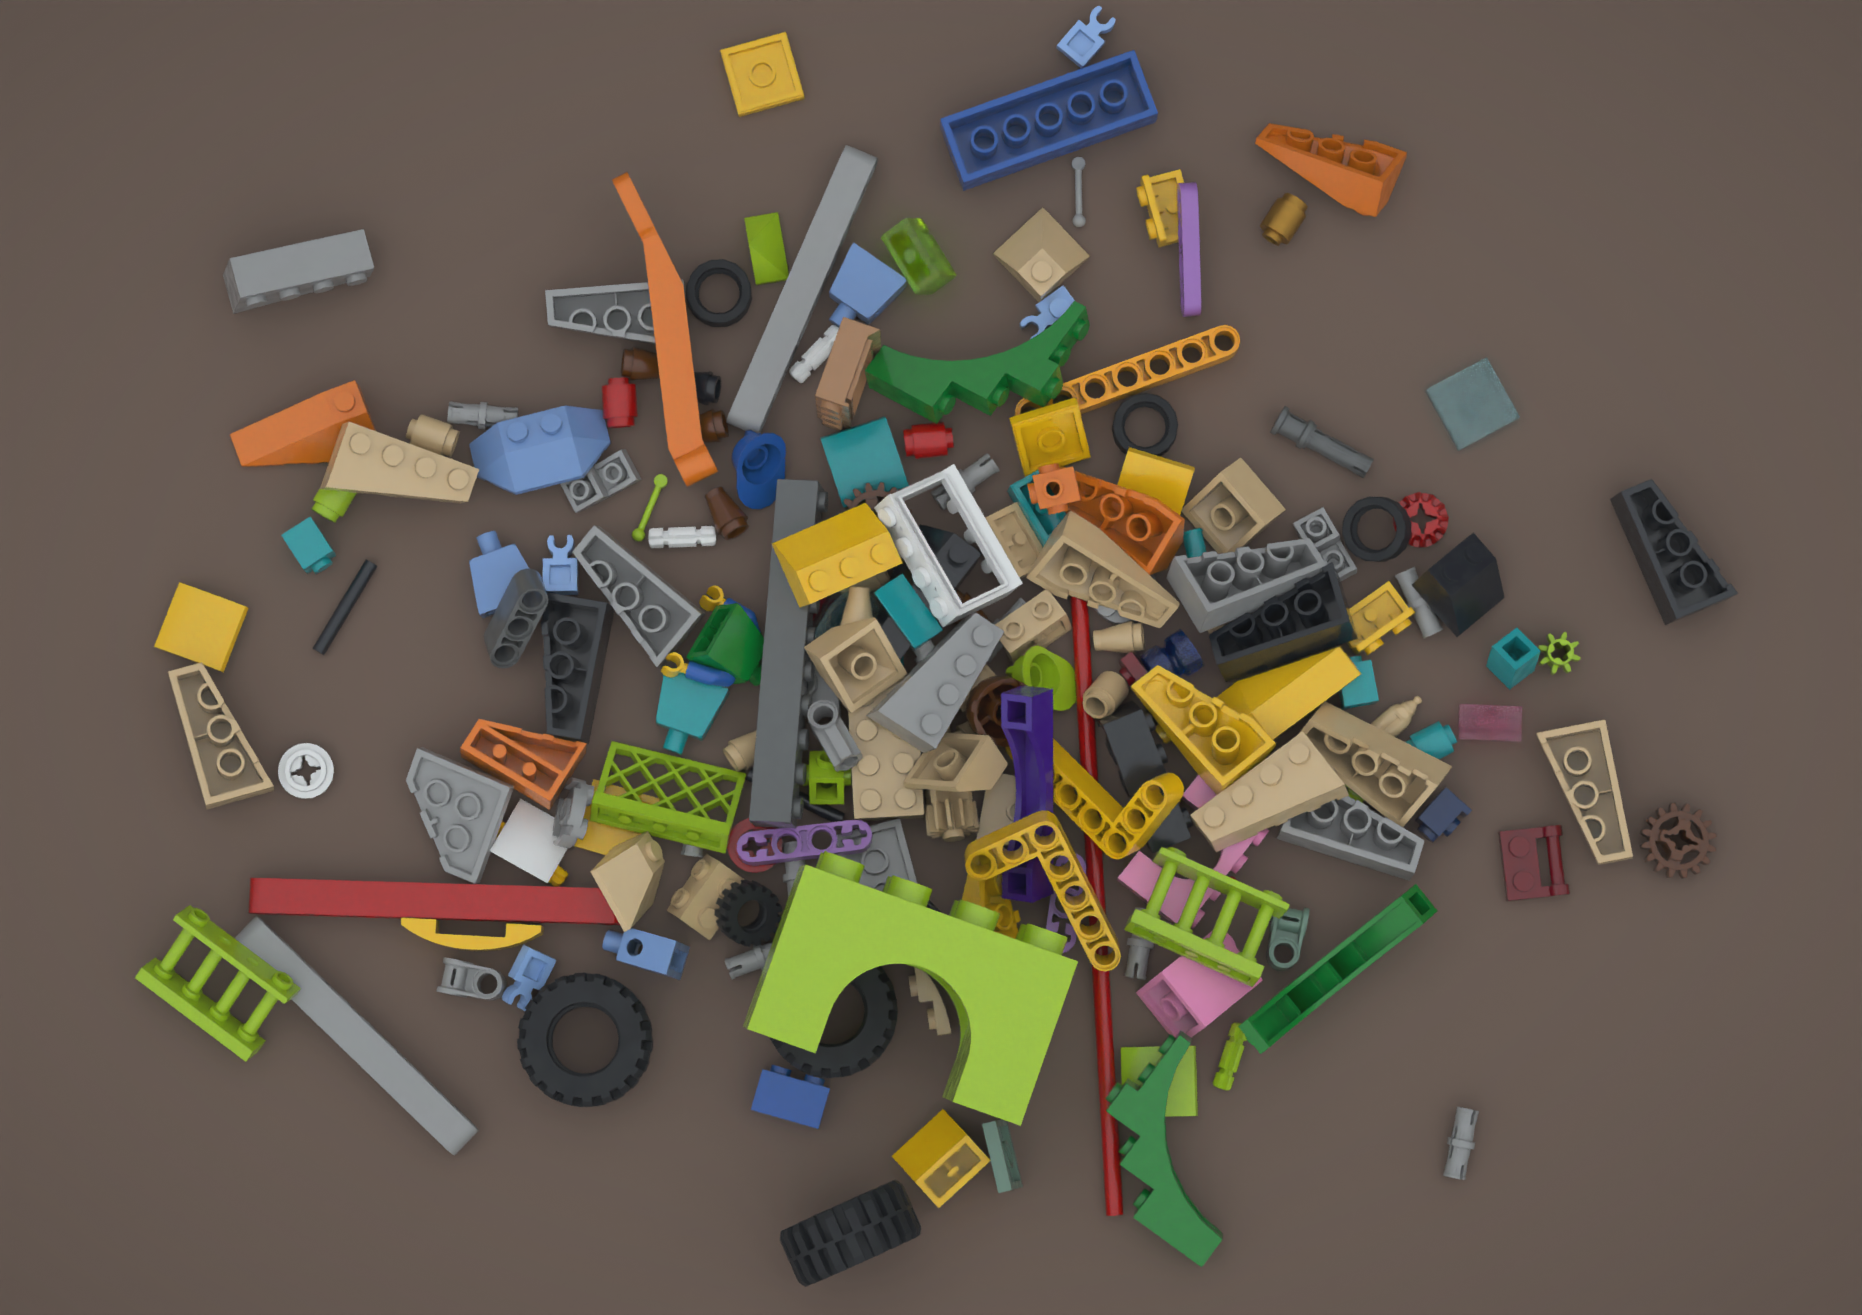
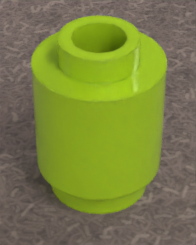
M319 488L313 498L315 504L311 510L336 523L339 516L343 518L357 493L322 490Z

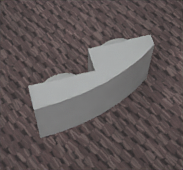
M621 449L595 464L584 478L561 483L560 485L575 513H579L642 479L626 449Z
M1324 507L1293 523L1299 538H1310L1326 565L1333 562L1341 581L1357 573V567L1342 544L1340 535Z

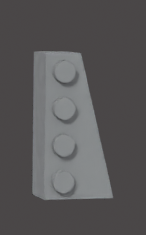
M361 229L229 258L223 277L233 314L279 301L291 300L312 292H327L334 289V286L345 283L348 286L362 284L367 281V277L371 276L374 264L365 231Z
M681 279V281H682V283H683V285H684V293H685V281H684V279ZM648 282L545 290L547 320L550 327L655 344Z
M594 525L572 552L597 587L601 589L611 603L610 605L620 615L657 668H662L668 661L665 659L666 656L679 648L706 615L600 526Z
M1306 538L1269 543L1265 548L1250 549L1247 546L1236 548L1235 552L1217 554L1216 551L1203 552L1199 557L1174 556L1166 579L1199 633L1235 620L1247 612H1255L1265 606L1264 602L1276 595L1278 598L1295 588V583L1306 577L1309 580L1322 572V567L1326 566V563L1311 539Z
M1349 796L1340 800H1332L1321 805V808L1309 813L1304 812L1288 819V822L1281 824L1277 835L1279 840L1408 881L1415 874L1425 841L1387 817L1384 818L1370 810L1369 806L1359 800L1355 801Z

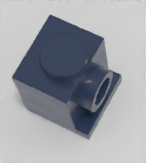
M1445 787L1415 819L1420 825L1417 830L1428 841L1433 843L1442 833L1448 837L1461 823L1456 818L1459 814L1464 818L1472 810Z

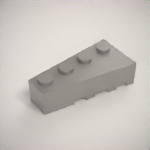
M977 613L964 617L866 716L923 753L936 749L1004 631Z

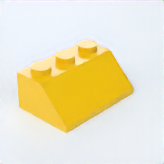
M866 503L772 543L799 608L902 564L889 531Z

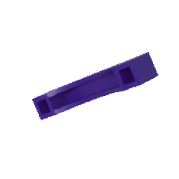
M1022 685L1001 693V728L1008 740L1015 769L1016 800L1013 823L1038 811L1045 810L1053 813V689ZM1043 825L1038 827L1035 832L1039 836H1048L1053 832V828ZM1010 840L1007 850L1015 851L1022 844L1017 840ZM1038 857L1002 873L1003 899L1033 903L1054 894L1053 887Z

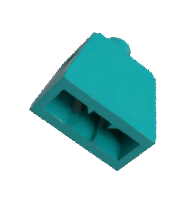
M681 672L672 678L664 675L656 715V724L669 729L662 748L682 755L688 736L703 741L730 693L729 689L685 678V674Z

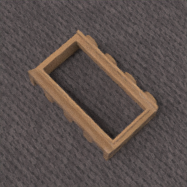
M846 317L842 318L815 394L817 416L823 420L822 425L837 431H841L842 427L851 428V420L854 419L867 382L865 369L881 349L880 329Z

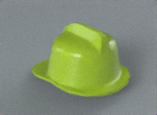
M1038 645L1030 647L1025 655L1017 658L1013 666L1006 668L1005 673L1027 686L1053 689V710L1064 711L1070 709L1075 704L1076 686L1073 667L1064 658L1048 651L1044 647Z

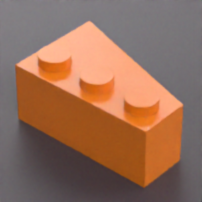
M478 719L460 747L461 758L493 777L513 785L515 790L550 810L562 792L567 780L572 776L586 754L587 743L572 742L555 738L549 734H537L524 731L522 728Z

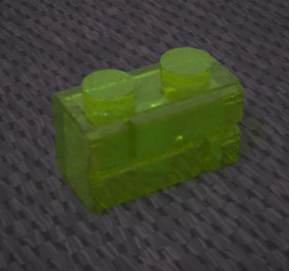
M905 218L882 235V241L915 295H931L957 276L933 235H929V229L922 218Z

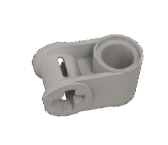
M443 957L445 969L442 983L440 986H437L436 992L465 998L468 996L488 1001H495L502 997L503 992L507 988V981L501 972L477 966L474 963ZM487 975H494L497 979V988L493 993L485 994L481 989V981Z

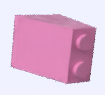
M1212 931L1203 939L1210 938ZM1227 933L1223 941L1225 949L1237 954L1240 951L1237 949L1233 938ZM1180 956L1140 988L1136 994L1168 1034L1176 1037L1181 1030L1192 1038L1263 980L1260 977L1255 985L1251 987L1184 956Z

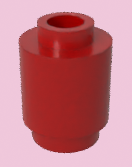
M625 377L608 379V385L602 386L603 419L607 420V428L635 426L634 418L638 417L636 384H629V378Z
M944 421L937 424L934 422L911 425V429H903L906 457L915 456V459L948 456L947 449L954 448L952 427L945 428Z

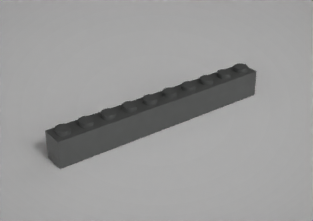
M777 479L772 543L821 522L822 512H827L828 492L824 491L819 481ZM773 546L771 549L749 821L755 827L796 829L797 819H802L804 810L803 798H799L800 784L804 785L806 781V764H802L803 750H808L809 730L804 729L805 716H807L808 709L812 705V697L807 695L808 682H813L815 666L810 661V657L804 647L817 638V627H813V614L819 613L820 600L799 608Z

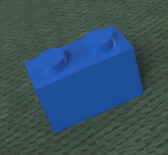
M771 1065L770 1071L762 1069L751 1110L819 1129L830 1088L824 1087L825 1080L805 1074L804 1080L790 1077L792 1070L776 1065Z

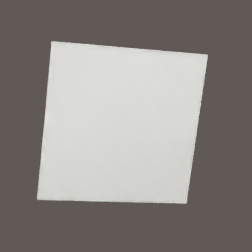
M520 798L490 851L548 883L568 848L556 846L553 841L559 838L553 836L554 817Z

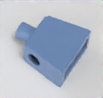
M853 242L829 291V297L839 304L829 318V321L837 327H840L843 317L851 320L858 317L867 324L872 323L905 290L907 279Z
M490 531L476 537L482 555L469 560L477 608L482 618L494 615L512 577L520 570L530 569L515 544L505 547L501 546L496 531Z
M633 928L624 933L608 930L603 940V950L616 953L617 961L677 980L681 979L690 949L689 946L678 941ZM643 945L641 953L638 954V948Z

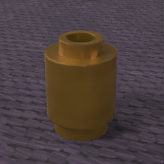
M1284 193L1282 198L1276 199L1261 222L1260 228L1264 231L1262 236L1276 246H1279L1281 243L1289 244L1306 218L1305 211L1308 206L1298 197L1290 193Z

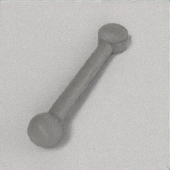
M1075 157L1071 164L1073 170H1075L1076 211L1072 222L1074 226L1082 227L1086 223V219L1082 215V170L1085 168V160L1082 157Z

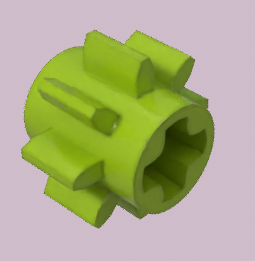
M1563 632L1560 638L1556 640L1550 633L1546 636L1549 645H1539L1537 647L1544 657L1538 664L1539 666L1549 665L1551 667L1550 675H1554L1558 668L1561 667L1565 673H1569L1571 667L1568 662H1578L1581 658L1574 654V648L1579 642L1570 643L1567 641V632ZM1555 647L1557 649H1565L1566 654L1562 657L1563 662L1560 658L1553 659L1551 656Z

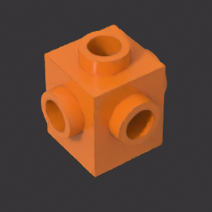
M1054 463L1038 467L1039 474L1032 475L1034 483L1027 484L1031 503H1038L1040 510L1047 508L1048 515L1068 511V503L1081 501L1073 466L1059 469V464ZM1052 482L1058 483L1060 487L1059 493L1054 496L1047 492V486Z

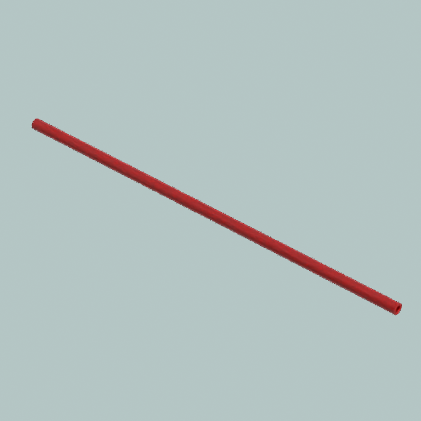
M1070 596L1080 765L1098 782L1095 718L1088 715L1083 708V695L1093 683L1088 601ZM1084 832L1086 876L1106 914L1103 852ZM1089 916V926L1096 924L1098 918ZM1100 946L1095 951L1096 954L1100 956L1108 955V946ZM1092 965L1106 1216L1124 1215L1118 1120L1106 1112L1110 1102L1105 1099L1116 1084L1110 972L1099 971Z

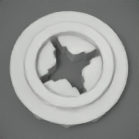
M311 743L297 744L288 749L279 762V780L283 788L297 798L313 799L326 792L333 781L334 764L329 754L318 745ZM303 757H305L309 766L321 767L320 770H316V772L311 774L309 786L303 776L292 775V773L302 769Z

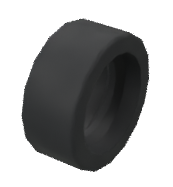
M724 259L709 260L699 265L690 275L686 286L687 302L693 315L702 323L712 327H728L739 322L748 312L752 301L751 284L745 271L736 263ZM713 274L728 275L736 281L739 287L737 304L725 313L708 311L699 299L701 283Z
M1150 393L1132 395L1123 401L1115 412L1112 425L1114 442L1121 452L1126 455L1128 448L1131 447L1162 456L1169 451L1174 443L1178 430L1176 412L1169 402L1158 395ZM1137 408H1153L1164 419V436L1153 446H1137L1126 435L1124 428L1126 418Z
M1369 496L1358 500L1348 509L1343 519L1342 535L1346 546L1354 556L1365 561L1385 562L1396 558L1406 549L1411 538L1412 524L1407 511L1400 503L1387 497ZM1372 509H1382L1388 512L1396 523V535L1393 542L1380 550L1366 547L1360 541L1357 533L1360 518Z

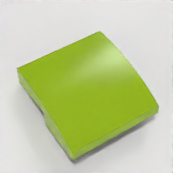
M1160 1046L1121 1048L1122 1085L1127 1078L1138 1086L1141 1085L1142 1082L1137 1078L1149 1062L1155 1065L1163 1055L1158 1052ZM1196 1046L1188 1047L1176 1068L1168 1091L1165 1117L1198 1116Z

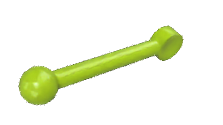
M658 474L654 478L655 488L638 528L632 532V538L635 541L644 540V529L661 489L665 488L668 484L667 477L663 474Z

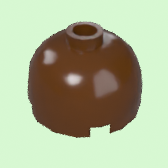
M991 676L982 680L971 691L966 702V718L969 727L975 734L989 735L995 745L1009 747L1008 740L1001 728V693L1027 685L1009 676Z

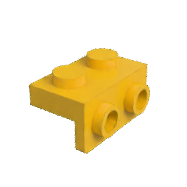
M1180 169L1149 177L1148 174L1141 176V186L1136 187L1140 206H1147L1150 219L1145 220L1150 240L1156 238L1158 248L1178 242L1177 186L1178 183H1184Z
M1390 581L1349 609L1358 639L1349 641L1347 644L1355 655L1364 650L1368 656L1384 644L1381 638L1387 633L1393 631L1396 636L1412 624L1409 618L1415 611L1412 607L1409 608Z

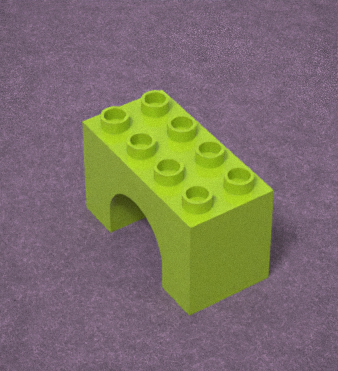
M824 851V853H820L816 868L806 864L800 866L743 1027L816 1053L831 1009L839 994L852 980L870 969L883 965L905 964L915 967L929 974L946 990L954 1003L959 1018V1049L942 1097L1021 1126L1078 961L1062 956L1068 937L1028 923L1027 925H1020L1016 939L994 932L1000 913L961 899L959 901L954 900L949 915L927 908V904L933 889L894 875L887 877L883 891L859 884L865 865Z

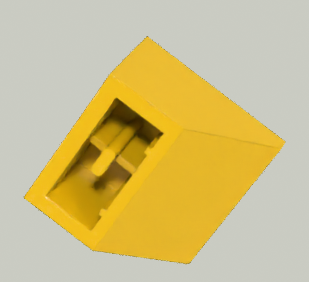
M944 1109L892 1155L893 1159L938 1208L991 1161Z

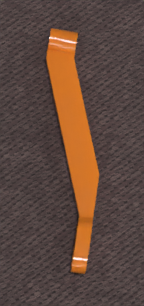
M625 172L613 178L612 181L644 245L668 449L686 486L689 487L717 473L718 469L702 440L684 285L628 172Z

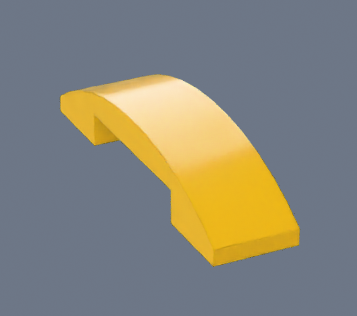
M401 918V925L421 938L445 947L467 951H494L512 948L532 941L544 933V927L541 925L506 923L505 937L439 934L440 921L436 919Z

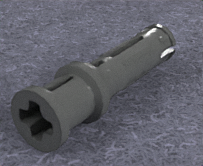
M1286 406L1283 407L1270 431L1274 435L1279 433L1294 441L1299 449L1307 447L1362 478H1364L1374 460L1334 437L1323 433L1317 429L1314 421L1309 420L1307 422L1290 413L1289 408Z

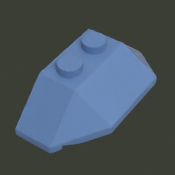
M561 406L498 422L472 441L469 447L474 467L479 469L477 478L486 480L499 488L518 495L584 478L603 451L609 447L611 441L606 421L603 419V410Z

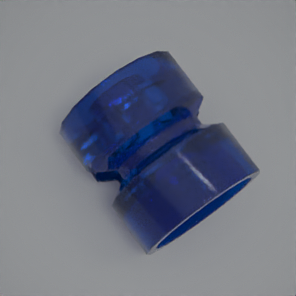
M1181 629L1165 638L1163 647L1155 645L1140 655V659L1148 672L1159 665L1178 677L1181 675L1189 677L1205 666L1197 649Z

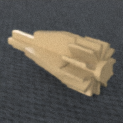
M950 726L946 732L951 733ZM926 789L927 805L924 812L927 836H932V839L942 836V839L946 842L963 840L965 838L964 835L969 836L970 832H978L976 801L972 802V791L954 792Z

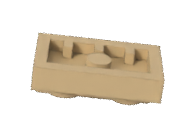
M1016 502L985 518L1021 579L1027 576L1043 547Z
M1047 589L995 624L1004 631L999 641L1013 664L1017 658L1025 655L1030 647L1038 645L1046 648L1072 629L1066 612Z

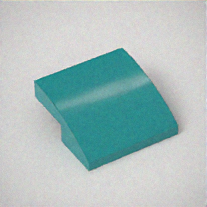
M881 417L820 438L843 508L847 507L843 502L845 498L852 501L856 498L853 489L856 488L861 493L866 492V483H870L872 490H877L879 483L883 482L884 491L889 492L893 487H896L898 490L909 486L886 417Z

